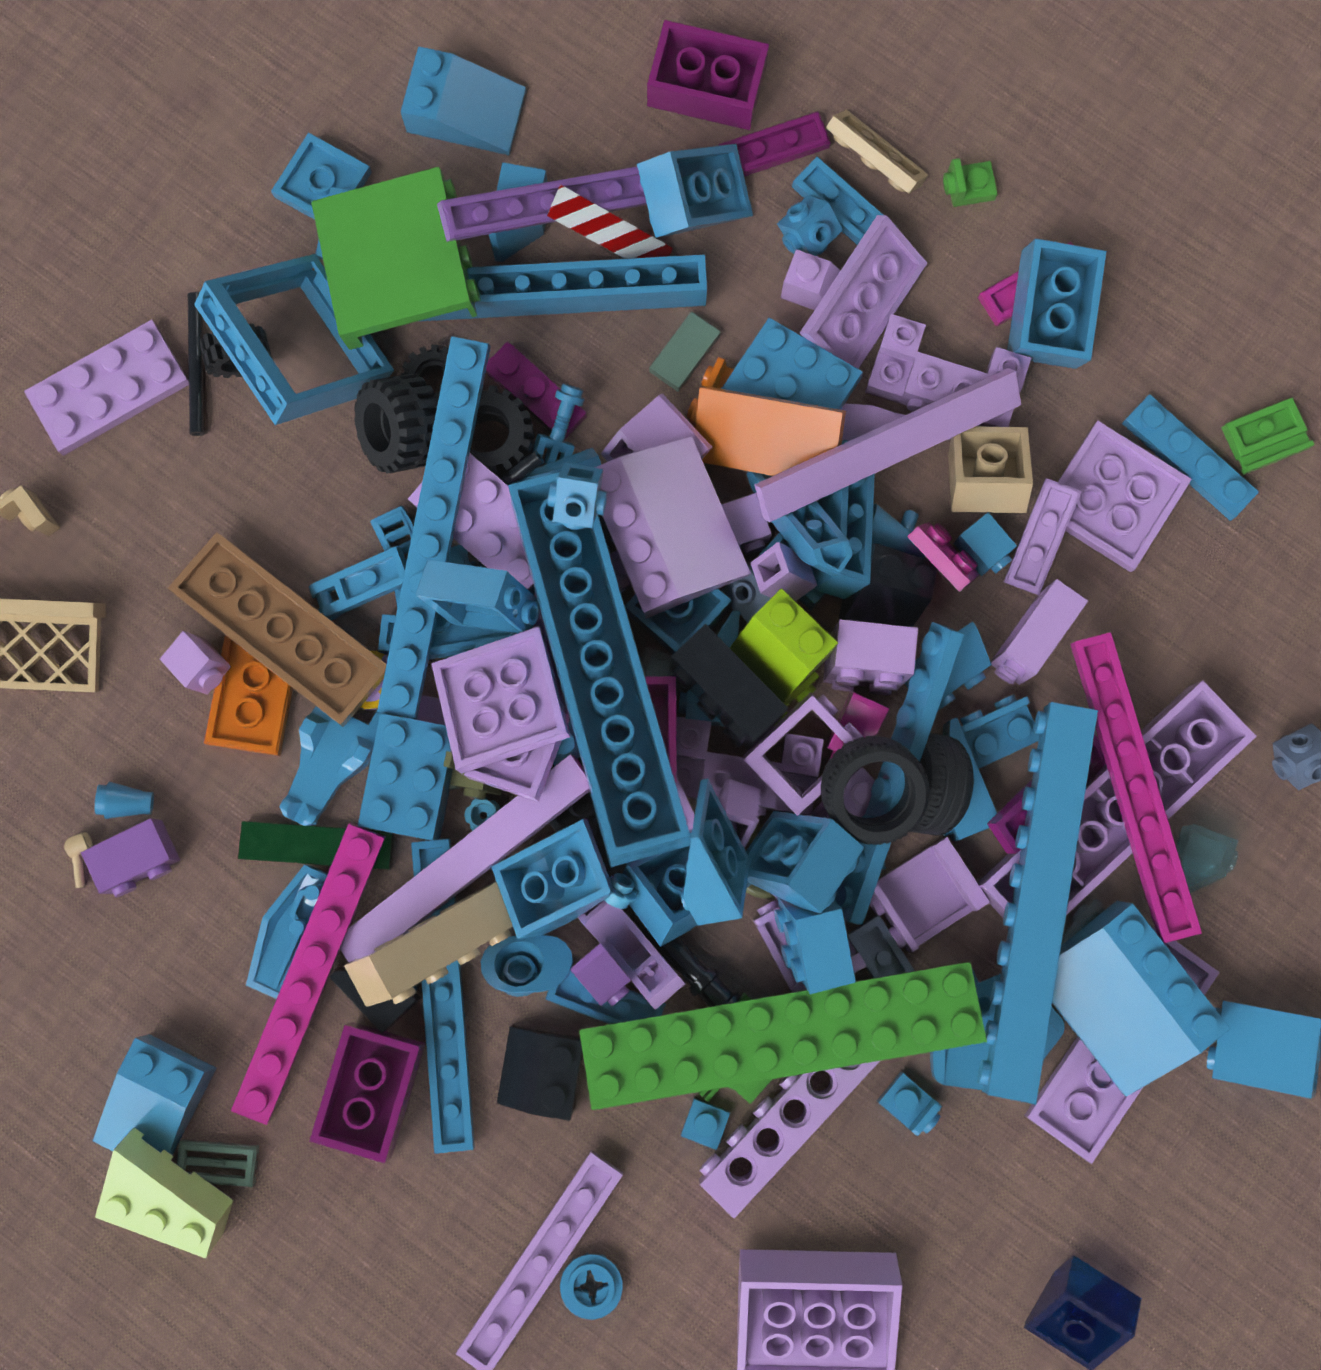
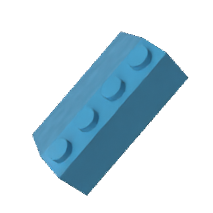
M1115 901L1061 946L1052 1004L1126 1097L1201 1054L1230 1029L1133 903Z

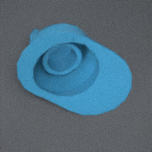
M541 935L517 939V936H509L505 940L487 947L481 959V972L486 982L496 990L504 991L506 994L515 997L528 996L534 992L552 990L564 982L570 974V969L573 965L572 951L566 942L553 936Z

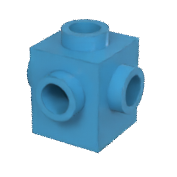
M809 195L801 202L790 207L787 215L777 223L784 235L782 237L783 244L793 254L797 249L814 256L819 255L843 231L829 202Z
M570 463L563 464L557 478V483L552 482L549 490L548 506L554 507L553 522L563 523L565 527L577 530L593 527L596 516L604 515L607 492L601 491L603 469Z

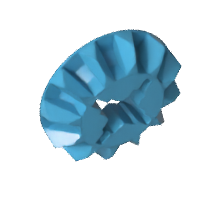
M589 1253L573 1259L564 1270L560 1282V1293L565 1306L574 1315L588 1320L599 1319L611 1313L618 1305L623 1289V1280L616 1264H613L604 1255ZM588 1270H591L595 1281L608 1282V1284H603L602 1287L597 1288L595 1302H592V1296L589 1295L587 1289H575V1287H580L581 1284L586 1283Z

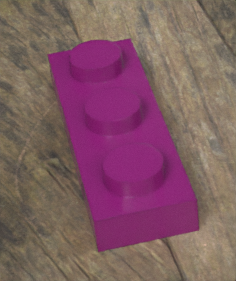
M507 341L488 360L486 373L503 389L512 392L514 399L519 398L524 403L525 409L551 432L555 419H557L556 416L561 400L555 398L556 391L560 388ZM575 405L564 440L587 418V413L580 406Z

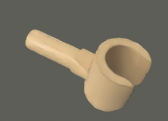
M87 832L69 837L64 844L67 855L72 858L75 888L85 887L84 861L81 852L93 846Z

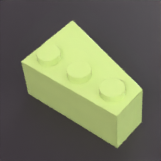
M134 1127L113 1150L95 1218L206 1258L224 1233L233 1200L194 1171L191 1175L171 1161L174 1156L166 1150H163L161 1153L141 1139L144 1134Z

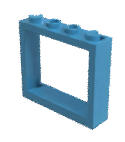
M316 254L205 281L194 304L274 425L357 399L358 391L362 390V385L365 382L390 377L394 371L387 357L382 353L370 334L362 336L363 347L349 350L340 338L326 271ZM300 287L359 374L295 394L236 304Z

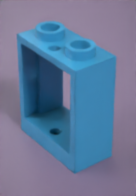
M427 560L416 592L418 598L453 625L515 635L532 629L540 613L538 599L508 571Z

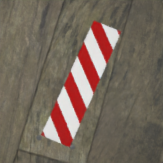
M561 184L547 214L551 219L624 259L669 257L673 250L669 245Z

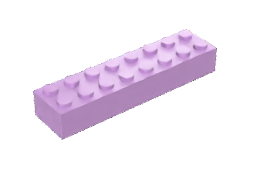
M1203 680L1188 686L1141 730L1167 819L1174 815L1257 737ZM1106 764L1086 784L1066 915L1133 853ZM1021 850L1017 854H1007L977 882L989 900V904L1002 918L1006 903L1013 902L1015 887L1009 885L1010 873L1013 863L1019 864Z

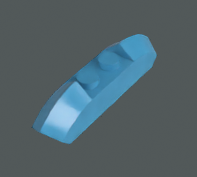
M748 472L747 477L753 493H757L755 484L772 476ZM817 501L772 521L779 533L803 562L828 575H839L853 555L849 540Z

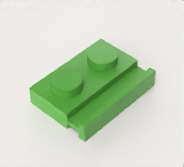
M1293 398L1226 423L1221 427L1235 459L1239 460L1242 466L1241 472L1243 475L1308 450L1315 445L1313 440L1310 441L1306 434L1307 427Z

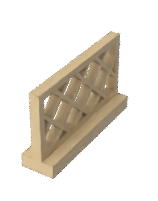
M0 599V624L3 621H9L19 632L6 646L0 640V660L6 656L18 669L8 680H1L0 678V688L99 692L101 618H106V603ZM19 622L31 623L24 628ZM40 623H46L56 633V636L44 647L30 634ZM57 624H68V625L61 630L60 627H59ZM77 625H90L89 641L79 649L67 634ZM24 638L37 651L25 665L11 652ZM60 640L74 653L61 667L47 653ZM88 650H89V659L85 656V653H86ZM41 658L55 671L45 682H39L29 672V669ZM79 659L88 668V684H76L66 673ZM24 676L28 681H17V680H18L20 677ZM59 677H61L62 680H63L65 683H54V682H55Z

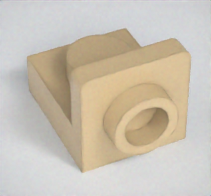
M22 485L18 488H12L0 496V516L4 519L11 521L18 516L31 532L37 530L48 537L60 529V526L37 495Z

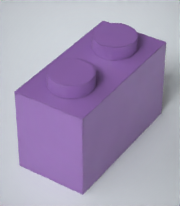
M153 818L81 852L99 894H114L115 897L132 892L137 888L135 883L146 877H149L150 880H155L172 871L170 865L180 861L163 821Z

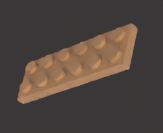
M218 532L213 535L167 588L342 727L347 724L384 679L385 662Z

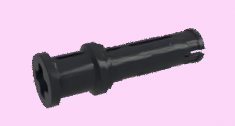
M647 928L642 931L661 955L691 985L689 989L693 996H699L709 1007L736 1003L739 1000L740 994L738 992L732 993L717 977L719 972L715 968L712 969L710 967L708 969L678 937L660 947Z

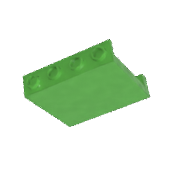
M440 167L311 201L338 334L349 350L363 347L362 336L457 310L467 308L472 317L477 316L474 302L480 301V295L475 279L469 280L467 269L473 267L468 247L467 245L462 246L460 240L446 241L437 203L441 200L457 198L452 179L445 180Z

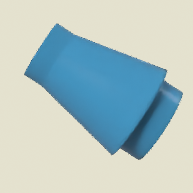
M110 781L107 785H98L95 796L96 815H104L105 819L152 814L154 792H145Z

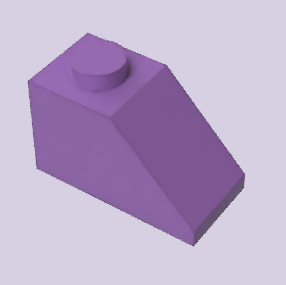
M601 943L570 969L600 1006L606 1001L611 1006H614L630 992L625 985L631 980Z

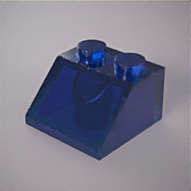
M1073 1255L1052 1274L1026 1319L1024 1328L1088 1370H1093L1135 1337L1142 1298Z

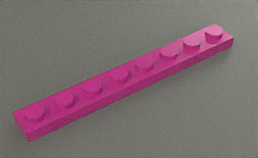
M1110 632L1075 641L1070 645L1089 709L1098 710L1095 729L1156 933L1163 943L1201 934L1202 931L1112 634Z
M351 822L348 824L231 1112L265 1125L269 1123L386 836L359 827Z

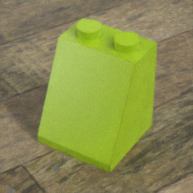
M781 588L752 617L730 646V649L785 703L829 658L838 642Z

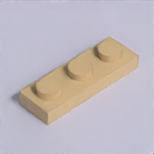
M848 110L834 115L826 128L834 134L833 137L837 143L856 151L861 155V160L866 166L881 171L889 178V183L895 189L909 194L921 187L928 177L925 171Z

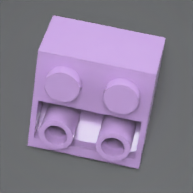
M662 393L619 429L601 455L609 462L624 455L692 436L700 457L703 459L712 449V446Z

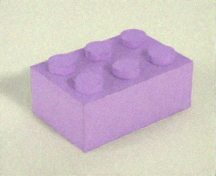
M839 620L830 634L838 642V645L825 661L823 683H832V689L839 691H854V686L868 687L871 694L891 695L892 690L897 691L914 675L918 628Z

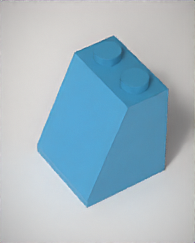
M1223 1001L1222 1008L1215 1007L1230 1029L1217 1039L1216 1047H1209L1207 1069L1213 1070V1079L1310 1099L1316 1096L1321 1057V1019Z

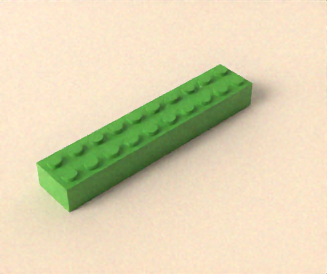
M971 962L857 981L813 994L806 990L579 1030L592 1110L987 1042Z

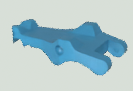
M315 707L305 717L299 728L301 741L300 766L288 795L279 806L285 817L303 826L317 825L319 817L326 810L340 786L370 765L381 712L376 711L369 725L352 717L344 727L340 726L318 707Z

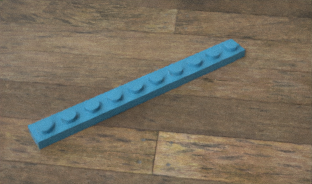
M453 336L450 339L377 712L417 719L438 613L418 598L416 592L427 560L448 562L490 353L491 346L489 343Z

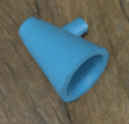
M873 504L872 544L877 543L924 559L925 555L907 537L914 530L919 515L914 511L907 510L903 515L901 523H899L878 504Z

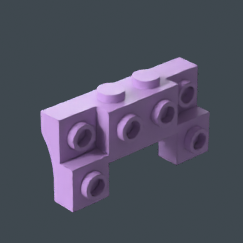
M891 314L865 393L906 405L908 410L914 412L1009 368L1016 371L1020 393L1031 358L996 347L991 355L986 373L918 352L926 325ZM1014 409L979 425L980 427H1008Z
M676 717V775L687 798H698L700 780L709 779L717 797L720 795L725 781L731 779L759 788L763 792L759 807L760 816H766V810L795 814L748 765L744 757L707 752L711 722ZM785 734L781 763H772L803 794L819 777L824 739ZM813 802L800 815L808 816L813 810Z

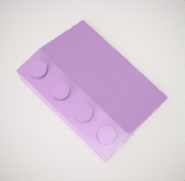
M692 436L624 455L594 467L603 469L601 491L607 492L605 512L602 516L646 619L751 575Z
M740 1249L737 1370H895L902 1295V1281L897 1254Z

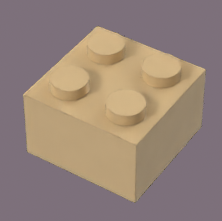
M973 427L952 437L948 454L951 512L1027 513L1033 486L1028 427Z

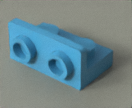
M1013 694L994 703L996 711L983 716L981 710H978L960 719L963 724L961 728L978 769L1039 741L1040 734L1034 733L1035 722L1026 706L1031 703L1028 696L1017 701Z

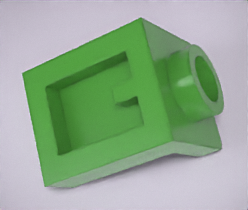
M960 158L952 159L947 173L943 175L944 191L946 195H951L953 207L994 201L998 195L991 161L961 166Z

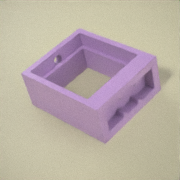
M1058 579L1053 581L1037 595L991 660L992 666L996 668L995 674L1009 684L1016 682L1019 685L1035 676L1085 607L1088 600Z
M811 692L743 755L748 765L797 816L821 795L822 776L801 794L764 754L812 709L845 744L863 737L850 722L843 727L834 717L838 709L823 694L817 699Z

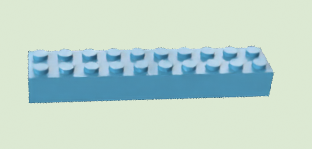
M558 472L510 484L508 488L610 866L613 867L689 846L691 836L598 515L596 516L592 528L586 527L578 530L567 528L563 523L553 522L554 507L548 506V496L551 483H557L560 473Z

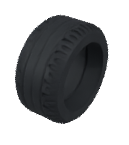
M930 733L920 760L929 781V804L921 822H918V826L912 832L942 835L954 829L964 817L972 797L974 775L969 754L960 741L951 736Z
M866 736L848 742L832 755L833 757L829 759L825 766L821 779L822 802L830 818L855 840L869 845L889 844L895 842L896 839L900 840L907 836L908 832H912L918 826L917 824L921 822L929 804L930 787L922 764L905 746L887 737ZM885 761L894 763L903 770L905 776L904 792L892 810L874 818L858 817L847 811L844 806L845 787L850 777L858 769L869 763Z

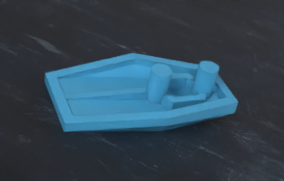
M308 864L304 865L262 917L246 986L277 999L328 873Z

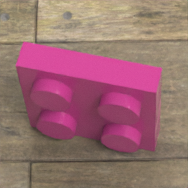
M930 522L919 525L907 536L959 592L980 575L975 570L978 566L976 561L966 551L962 550L959 553L949 543L953 538L939 523L934 526Z

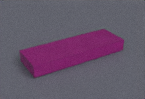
M819 111L718 144V146L737 145L745 177L829 149L831 142Z

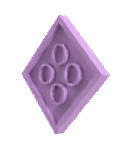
M1097 421L1057 481L1081 491L1066 532L1129 572H1132L1140 563L1192 479Z
M539 626L431 663L455 769L461 774L571 737L544 631Z

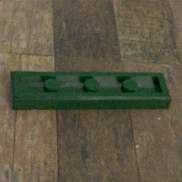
M242 821L238 859L331 866L346 828ZM371 830L386 836L373 869L391 870L394 833Z

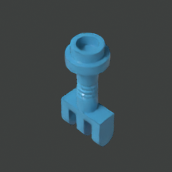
M563 383L561 390L557 389L555 398L561 400L550 437L537 434L532 452L537 451L542 457L544 449L547 448L545 455L546 464L556 461L558 452H561L559 460L573 454L575 446L564 441L575 405L583 406L585 400L582 397L584 390Z

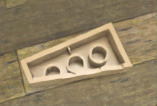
M497 882L479 889L440 911V915L432 916L408 930L409 933L399 935L374 948V953L344 965L365 1006L368 1007L391 999L395 1004H398L414 995L416 990L413 986L421 981L426 980L427 984H431L447 975L449 972L446 966L457 960L462 965L481 954L478 947L489 941L490 945L493 946L511 936L509 928L513 925Z

